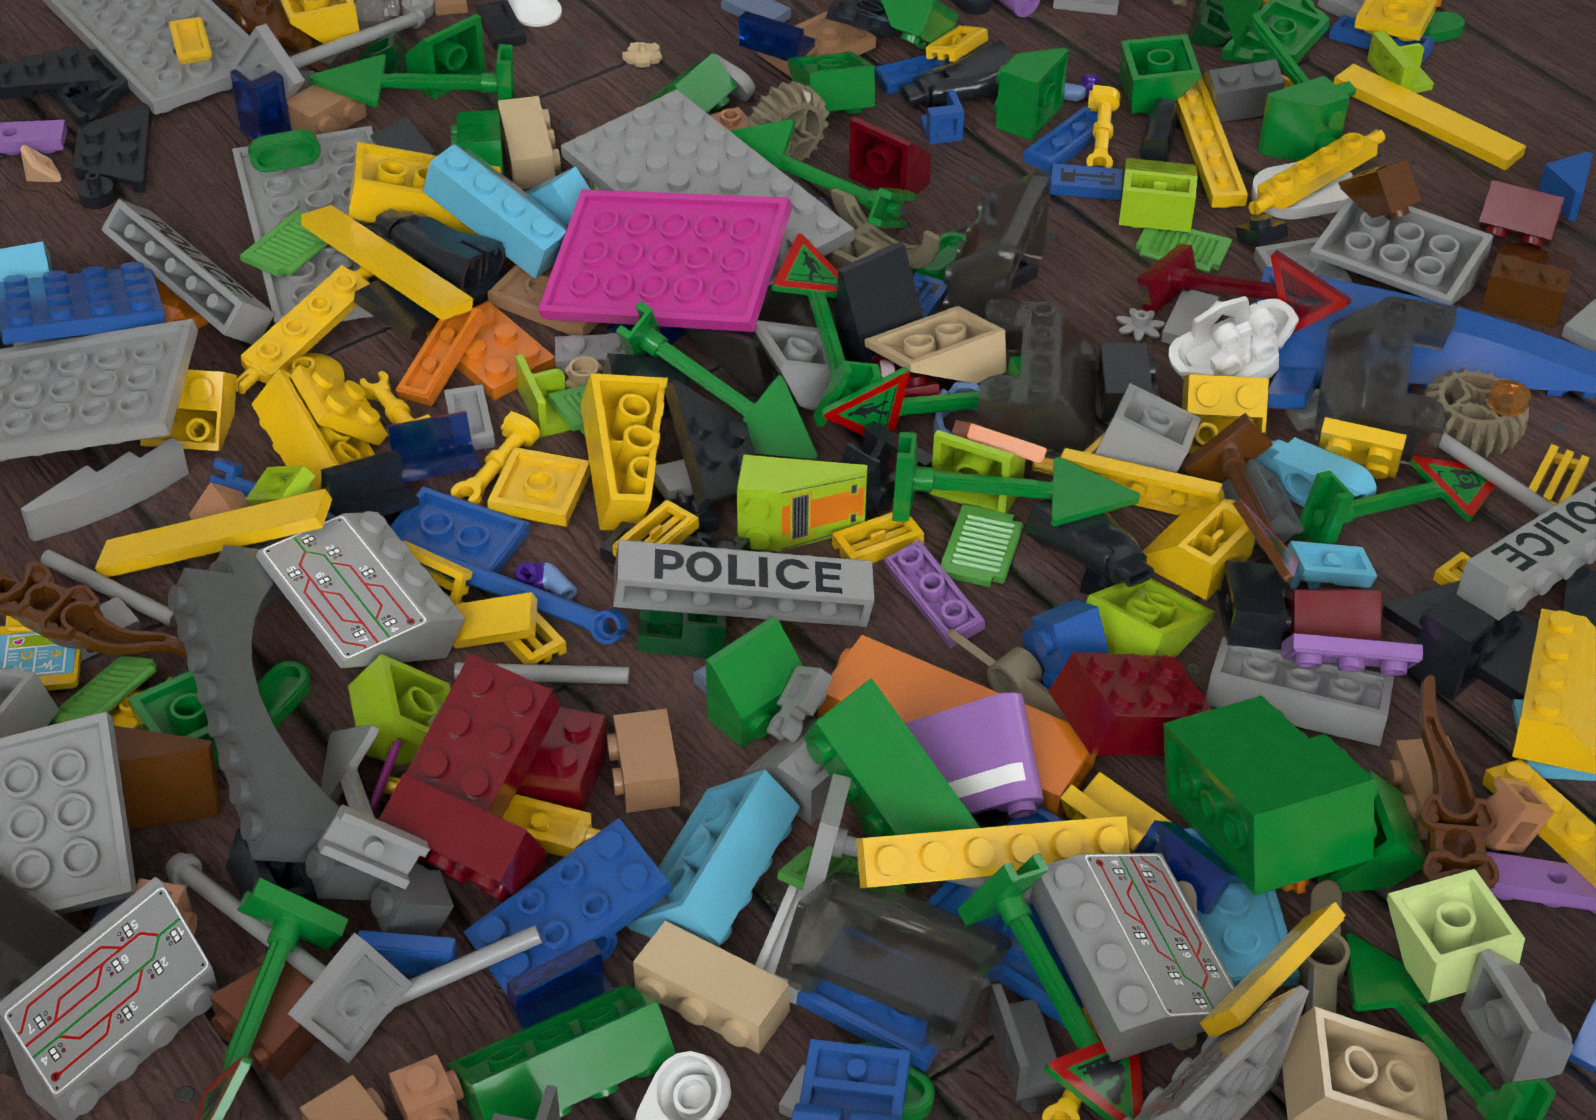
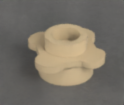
M581 356L574 358L565 367V373L569 376V379L565 382L566 388L570 389L586 385L590 373L601 374L603 366L592 357Z

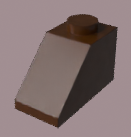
M1407 159L1369 169L1338 182L1340 189L1371 218L1387 215L1388 221L1409 214L1408 206L1422 201Z

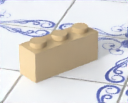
M539 96L498 100L501 135L512 183L520 189L533 188L555 177V170H561L559 150L556 149L554 131L550 125L548 109H542Z
M667 921L661 925L633 961L635 989L657 1000L659 1004L661 1003L679 1012L688 1022L694 1025H704L721 1034L730 1044L737 1047H746L760 1054L790 1012L789 982Z

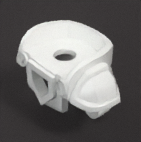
M1246 296L1225 302L1216 300L1209 310L1193 319L1192 332H1187L1177 337L1171 343L1168 358L1173 369L1183 380L1189 374L1271 378L1279 369V349L1283 348L1284 343L1291 337L1299 322V318L1293 308L1280 299L1261 300L1257 304L1254 303L1252 305H1249ZM1222 314L1229 316V318L1215 324Z

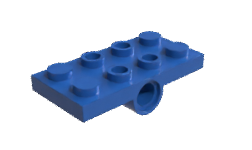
M618 818L470 926L464 933L473 947L479 950L536 925L543 943L488 967L508 998L517 1007L575 963L581 968H590L606 960L617 946L618 938L615 933L671 893L673 888L621 819Z
M810 1039L800 1100L794 1106L791 1120H902L911 1064V1051Z

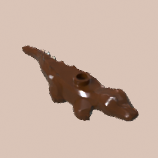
M220 0L222 5L230 6L236 12L235 23L249 36L255 27L267 24L281 46L292 47L299 53L315 48L313 37L291 25L280 4L272 0ZM321 60L307 65L311 71L316 73L329 70Z
M41 562L25 563V572L21 580L13 579L0 571V613L12 617L24 627L40 634L44 638H48L54 644L72 649L83 648L89 653L99 652L108 654L110 657H118L122 654L140 656L144 652H169L188 659L184 644L178 637L161 632L128 630L114 624L104 617L100 610L99 599L88 585L79 584L66 589L54 583L51 571Z
M1429 675L1421 683L1420 731L1430 762L1433 779L1432 794L1428 796L1418 815L1419 822L1428 830L1427 856L1422 865V875L1427 882L1475 869L1488 888L1492 889L1499 880V871L1492 857L1486 856L1485 836L1496 828L1497 818L1486 799L1475 798L1468 775L1444 734L1436 709L1435 678L1433 675Z

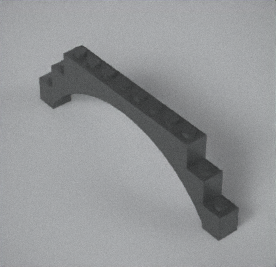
M290 536L248 545L247 548L224 545L217 561L211 564L209 571L184 568L177 585H173L169 591L168 607L170 611H173L178 625V638L184 644L188 657V669L193 673L198 688V701L200 704H203L208 719V732L214 738L219 754V767L225 772L230 788V801L236 807L241 822V836L247 841L252 860L306 863V873L312 879L318 899L371 900L372 913L377 917L382 932L436 937L454 907L440 870H428L415 862L408 874L410 883L406 889H403L320 853L317 844L340 807L310 778L291 754L274 727L259 694L252 664L251 640L254 621L267 605L283 593L256 559V554L258 550Z

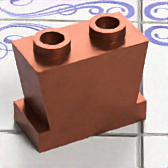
M266 953L257 959L259 966L257 969L210 995L215 1016L211 1019L213 1026L227 1042H230ZM288 961L284 964L247 1057L252 1059V1065L257 1070L263 1071L266 1068L279 1081L287 1075L319 1040L288 1015L289 1011L312 985V982Z

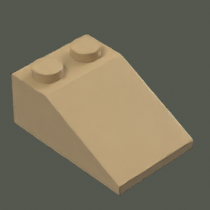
M960 306L865 339V347L901 367H906L908 371L976 384L988 382L992 377L1007 372L1005 329Z
M1315 1006L1299 1018L1282 1065L1288 1120H1448L1439 1059L1424 1042Z

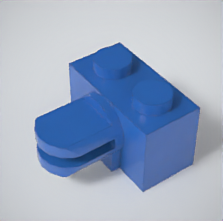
M1076 599L1031 617L1033 627L1024 631L1022 636L1024 649L1029 651L1036 658L1040 666L1044 668L1045 673L1042 676L1043 685L1047 689L1051 688L1073 652L1109 654L1098 606Z

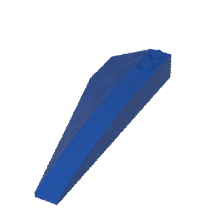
M1265 266L1261 282L1275 283L1273 267ZM1322 275L1316 276L1350 297L1351 303L1337 312L1291 334V337L1284 343L1283 348L1279 349V368L1319 367V381L1317 383L1319 386H1329L1330 380L1353 381L1357 387L1363 388L1365 382L1386 383L1387 389H1403L1404 386L1409 384H1420L1421 388L1425 390L1428 387V383L1434 381L1436 375L1444 376L1447 370L1458 373L1463 367L1469 372H1475L1477 368H1479L1481 373L1490 374L1494 371L1496 378H1508V385L1519 386V394L1522 395L1525 389L1545 390L1546 396L1562 397L1568 391H1579L1583 398H1596V353L1544 333L1467 309L1408 294L1330 279ZM1256 298V302H1255V303L1257 304L1258 301L1266 300V299Z

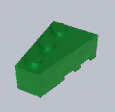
M499 110L457 112V124H451V146L456 144L471 150L489 165L501 167V174L504 176Z

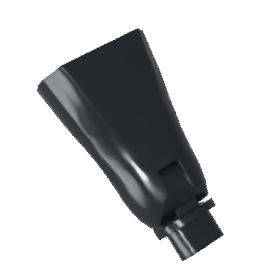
M998 40L958 61L931 69L921 76L913 77L912 83L900 86L901 96L908 106L921 104L924 107H931L930 105L936 107L947 106V91L949 90L956 91L960 102L974 98L998 97L997 73L1000 67L1006 65L1014 56L1004 43Z
M388 209L376 217L375 226L385 231L386 238L392 240L403 251L425 263L443 279L467 295L497 278L504 266L506 254L501 241L457 231L422 213L415 215L412 211L398 212L394 209Z
M1044 499L1033 505L1027 517L1026 532L1035 542L1073 558L1095 574L1109 578L1116 584L1124 583L1127 587H1134L1148 581L1153 576L1154 569L1147 564V556L1141 551L1139 543L1130 533L1116 523L1109 512L1053 526L1051 525L1052 501Z

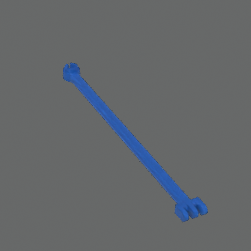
M214 458L213 467L226 472V474L211 473L209 482L241 491L247 497L256 483L241 477L244 466L224 458ZM328 511L325 521L335 516ZM398 536L401 541H408L473 571L472 578L466 580L468 585L500 597L532 592L538 599L537 611L590 630L593 638L599 643L612 644L623 639L626 635L625 628H628V622L620 610L610 608L597 611ZM420 563L422 566H425V567H427V568H429V569H431V570H433V571H435V572H438V573H440V574H442V575H444V576H447V577H449V578L455 579V578H453V577H451V576H448V575H446V574H444V573H442V572H440V571H437V570H435V569H433V568H431V567H429V566H427V565H424V564ZM610 618H613L618 630L616 632L612 631L609 627L608 622Z

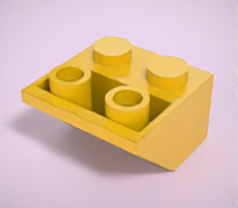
M188 369L170 435L154 439H141L140 446L158 447L172 437L183 445V449L221 451L235 414L236 387L234 380L237 379V375L219 371Z
M1195 374L1185 376L1182 409L1201 418L1187 454L1195 452L1245 412L1251 417L1262 433H1266L1269 378Z
M1221 501L1183 512L1142 552L1147 556V564L1154 569L1155 573L1207 601L1219 588L1226 560L1245 562L1252 555L1255 536L1236 508Z

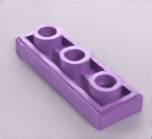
M65 120L0 122V153L18 155L21 153L20 148L22 145H27L44 154L61 151L64 149L67 134Z
M920 540L884 559L886 569L949 649L956 646L946 636L951 628L966 639L986 629L983 617Z
M1294 633L1282 642L1281 657L1295 660V666L1301 668H1318L1322 666L1323 662L1338 664V670L1345 672L1364 671L1365 666L1380 667L1381 674L1400 676L1406 675L1407 669L1423 660V645Z
M1486 851V856L1492 857L1499 871V880L1494 888L1490 889L1496 898L1501 900L1517 899L1537 902L1553 908L1564 906L1590 910L1596 913V888L1570 864Z

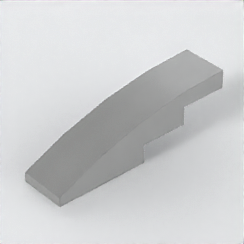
M171 437L141 458L129 451L98 472L86 465L20 508L29 538L35 542L81 528L119 513L167 488L189 474L183 445Z

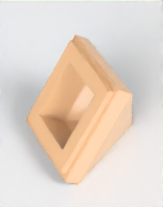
M22 145L20 151L26 181L60 182L62 179L61 174L50 158L27 145Z

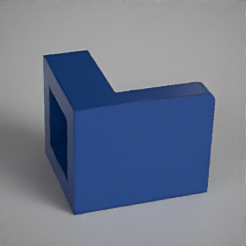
M955 90L947 91V106L928 108L927 114L920 116V123L929 144L963 140L964 110Z

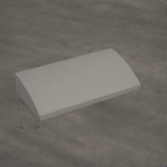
M1222 637L1210 676L1206 702L1209 706L1219 708L1262 695L1277 710H1280L1285 718L1294 726L1380 746L1388 717L1394 676L1369 670L1345 672L1338 670V664L1323 662L1322 666L1318 668H1301L1295 666V660L1281 657V650L1279 649L1270 650L1227 645L1226 637Z

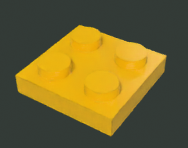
M1365 0L1356 15L1354 28L1362 29L1368 34L1385 30L1388 35L1396 36L1402 41H1420L1435 13L1437 1Z
M301 365L297 366L290 377L317 424L377 446L381 445L388 433L379 420V413L371 407L365 397V390L359 384L351 380L346 382L340 381L319 368L314 371Z
M1325 417L1319 447L1360 464L1375 479L1396 478L1406 435Z
M513 447L487 500L488 509L515 518L567 527L591 474L589 460Z

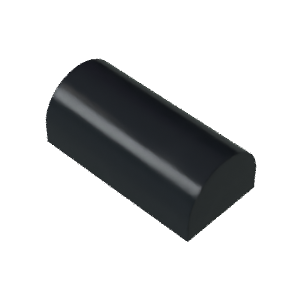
M1159 99L1150 106L1139 149L1141 159L1169 161L1176 130V101L1174 99Z

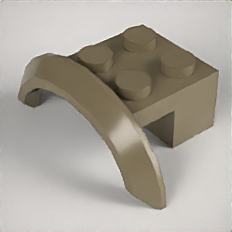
M837 188L830 190L834 206L840 218L854 228V240L824 256L837 270L899 242L883 233L875 225L867 222L868 218L859 207L855 196ZM927 230L923 233L921 245L903 243L906 247L911 268L918 269L927 266L936 257L939 250V235Z

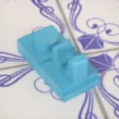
M1290 541L1288 549L1299 560L1294 578L1288 581L1292 589H1296L1301 581H1306L1309 589H1318L1322 583H1334V585L1371 588L1377 578V574L1363 547Z

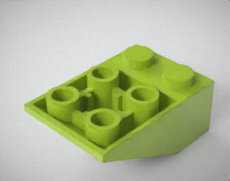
M1126 158L1119 225L1132 228H1151L1191 233L1197 189L1196 165Z

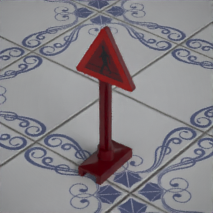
M1181 243L1137 277L1138 285H1146L1150 296L1143 303L1144 311L1152 310L1157 312L1181 291L1189 292L1192 289L1266 300L1280 299L1291 306L1299 318V322L1292 334L1346 307L1351 303V298L1278 250L1271 254L1275 283L1197 273L1192 245Z

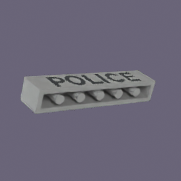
M121 199L117 200L101 229L107 236L138 262H142L145 268L152 269L155 277L223 335L252 345L263 336L275 315L274 312L152 211Z
M1596 481L1466 562L1457 595L1499 621L1514 610L1520 611L1529 600L1538 594H1546L1552 585L1561 579H1569L1584 564H1592L1596 560Z
M618 541L614 567L613 607L769 619L774 616L777 620L859 627H867L874 604L872 561L780 554L766 551L756 552L727 548L696 547L681 544Z

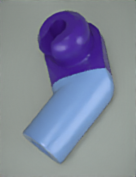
M1084 74L1081 85L1065 83L1064 100L1078 102L1089 98V91L1093 90V85H1098L1100 82L1099 76Z
M523 562L515 570L517 581L544 591H551L554 595L570 601L576 596L577 588L551 563Z

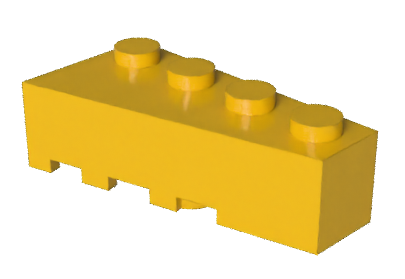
M590 373L580 406L600 530L614 531L621 522L638 524L646 516L652 497L656 468L655 459L660 439V423L664 410V389L667 387L668 378Z

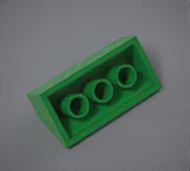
M872 678L819 718L803 737L810 757L815 763L822 765L831 778L833 774L851 778L846 803H849L859 816L861 827L869 838L980 828ZM911 883L907 885L911 889L919 883Z
M624 984L446 1065L449 1071L453 1069L456 1073L463 1091V1100L474 1120H492L494 1113L535 1120L547 1085L557 1087L560 1117H563L573 1110V1104L588 1097L598 1099L608 1096L619 1088L618 1083L631 1077L643 1078L655 1074L664 1061L674 1056L676 1052L658 1001Z

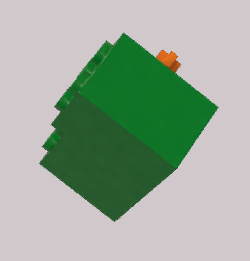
M1262 695L1163 723L1166 800L1255 896L1278 888H1282L1285 892L1294 890L1297 894L1306 892V886L1309 885V879L1374 859V838L1377 836V827L1374 820V799L1378 793L1376 782L1369 772L1361 768L1349 757L1344 749L1337 746L1326 734L1308 738L1304 732L1299 731L1285 718L1280 710H1277Z

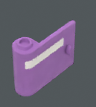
M1014 692L1000 693L905 723L972 816L996 809L1001 812H1009L1010 818H1024L1037 812L1036 807L1044 803L1022 694Z

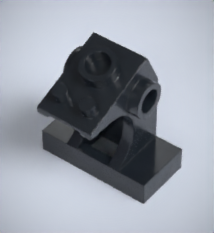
M875 421L864 429L863 452L849 442L846 445L841 462L868 465L866 513L883 510L890 500L894 498L897 458L890 455V451L895 454L898 453L899 435ZM917 446L918 466L932 467L933 455ZM918 491V492H920V493L923 494V495H925V494L927 493V492H923V491Z

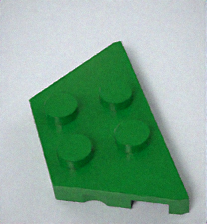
M1269 0L1258 11L1260 18L1296 63L1329 29L1330 18L1322 10L1317 9L1312 0ZM1250 28L1243 43L1235 45L1232 38L1222 48L1221 59L1224 61L1255 63L1273 60V57Z

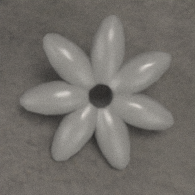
M1131 308L1129 311L1130 317L1118 316L1116 319L1118 323L1124 325L1119 329V333L1122 335L1134 333V338L1137 342L1143 339L1144 334L1153 339L1159 338L1160 335L1157 330L1165 326V322L1153 320L1155 312L1152 310L1146 312Z

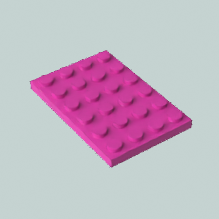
M581 189L538 312L543 319L636 325L640 317L635 306L639 301H642L653 309L659 326L754 332L793 208L788 197Z

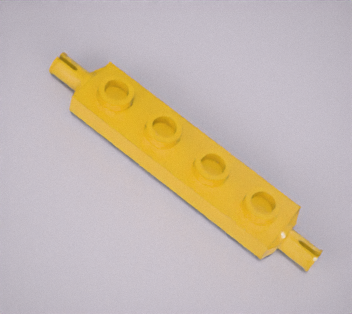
M1375 129L1366 136L1349 132L1305 159L1298 161L1286 170L1275 174L1272 178L1257 186V199L1250 202L1248 206L1250 213L1258 215L1272 208L1286 209L1375 157L1378 151V144L1385 141L1384 132Z
M343 265L336 269L241 355V364L245 371L234 380L236 391H239L240 394H245L257 381L268 383L278 369L287 371L291 368V364L296 358L303 357L358 306L354 303L355 291L371 284L368 280L374 274L362 266L356 271L347 269Z
M1065 448L1060 456L1069 462L1139 493V503L1134 504L1135 506L1178 516L1185 511L1221 501L1234 506L1235 500L1225 498L1222 483ZM1044 457L1043 462H1033L1032 471L1053 475L1054 459Z
M389 776L383 793L392 795L400 779ZM517 794L514 795L502 818L528 830L548 853L563 857L569 855L601 831L592 828L591 813Z

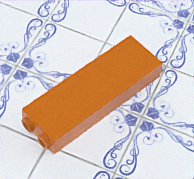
M861 635L851 649L846 648L842 652L837 668L831 674L833 678L827 688L826 699L818 708V718H821L871 678L904 723L1000 693ZM1025 704L1044 797V803L1040 806L1061 818L1065 812L1060 800L1061 796L1071 784L1080 789L1095 765L1096 755L1089 754L1069 722Z

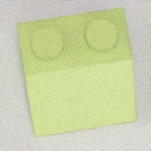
M1475 869L1388 893L1387 902L1404 966L1428 1003L1467 992L1480 952L1491 950L1517 964L1520 963L1525 937Z

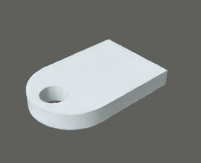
M1297 162L1273 166L1260 171L1253 180L1252 201L1257 199L1258 185ZM1349 171L1286 209L1272 208L1264 211V213L1281 219L1293 220L1338 212L1348 199V196L1340 189L1338 182L1353 175Z

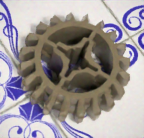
M782 81L778 89L771 87L767 96L760 95V103L757 106H751L753 113L745 118L748 123L747 127L788 119L795 120L796 126L786 154L802 162L805 158L810 159L811 152L814 149H818L817 144L819 140L825 138L822 131L829 125L825 120L829 112L825 109L826 103L822 100V97L808 85L805 86L795 81L787 84Z
M1463 367L1458 373L1447 370L1444 376L1436 375L1434 381L1428 383V387L1424 391L1420 405L1422 428L1429 430L1430 433L1434 427H1438L1485 458L1491 452L1502 455L1505 449H1513L1515 444L1525 434L1529 419V407L1526 404L1527 397L1519 394V386L1508 385V378H1496L1494 371L1490 374L1481 373L1479 368H1477L1475 372H1469Z

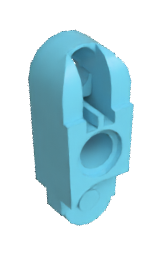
M1296 437L1289 443L1279 439L1271 441L1273 446L1256 458L1258 463L1277 475L1289 500L1303 507L1307 501L1316 474L1329 470L1354 495L1353 500L1373 496L1377 493L1376 482L1366 468Z

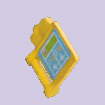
M6 615L5 626H0V668L35 672L47 691L71 689L78 686L82 657L81 649L66 648L54 644L48 638H44Z

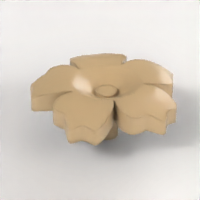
M631 42L630 47L627 48L628 52H622L624 61L631 65L635 64V67L639 68L650 67L651 64H658L663 59V55L659 52L660 45L656 43Z

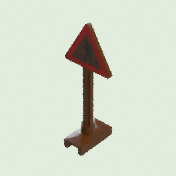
M1245 412L1184 459L1182 464L1192 477L1223 483L1228 478L1230 479L1239 498L1233 503L1234 507L1287 583L1294 578L1299 560L1273 533L1270 527V518L1246 472V463L1251 458L1255 460L1273 444L1266 433H1262L1253 423L1251 417Z

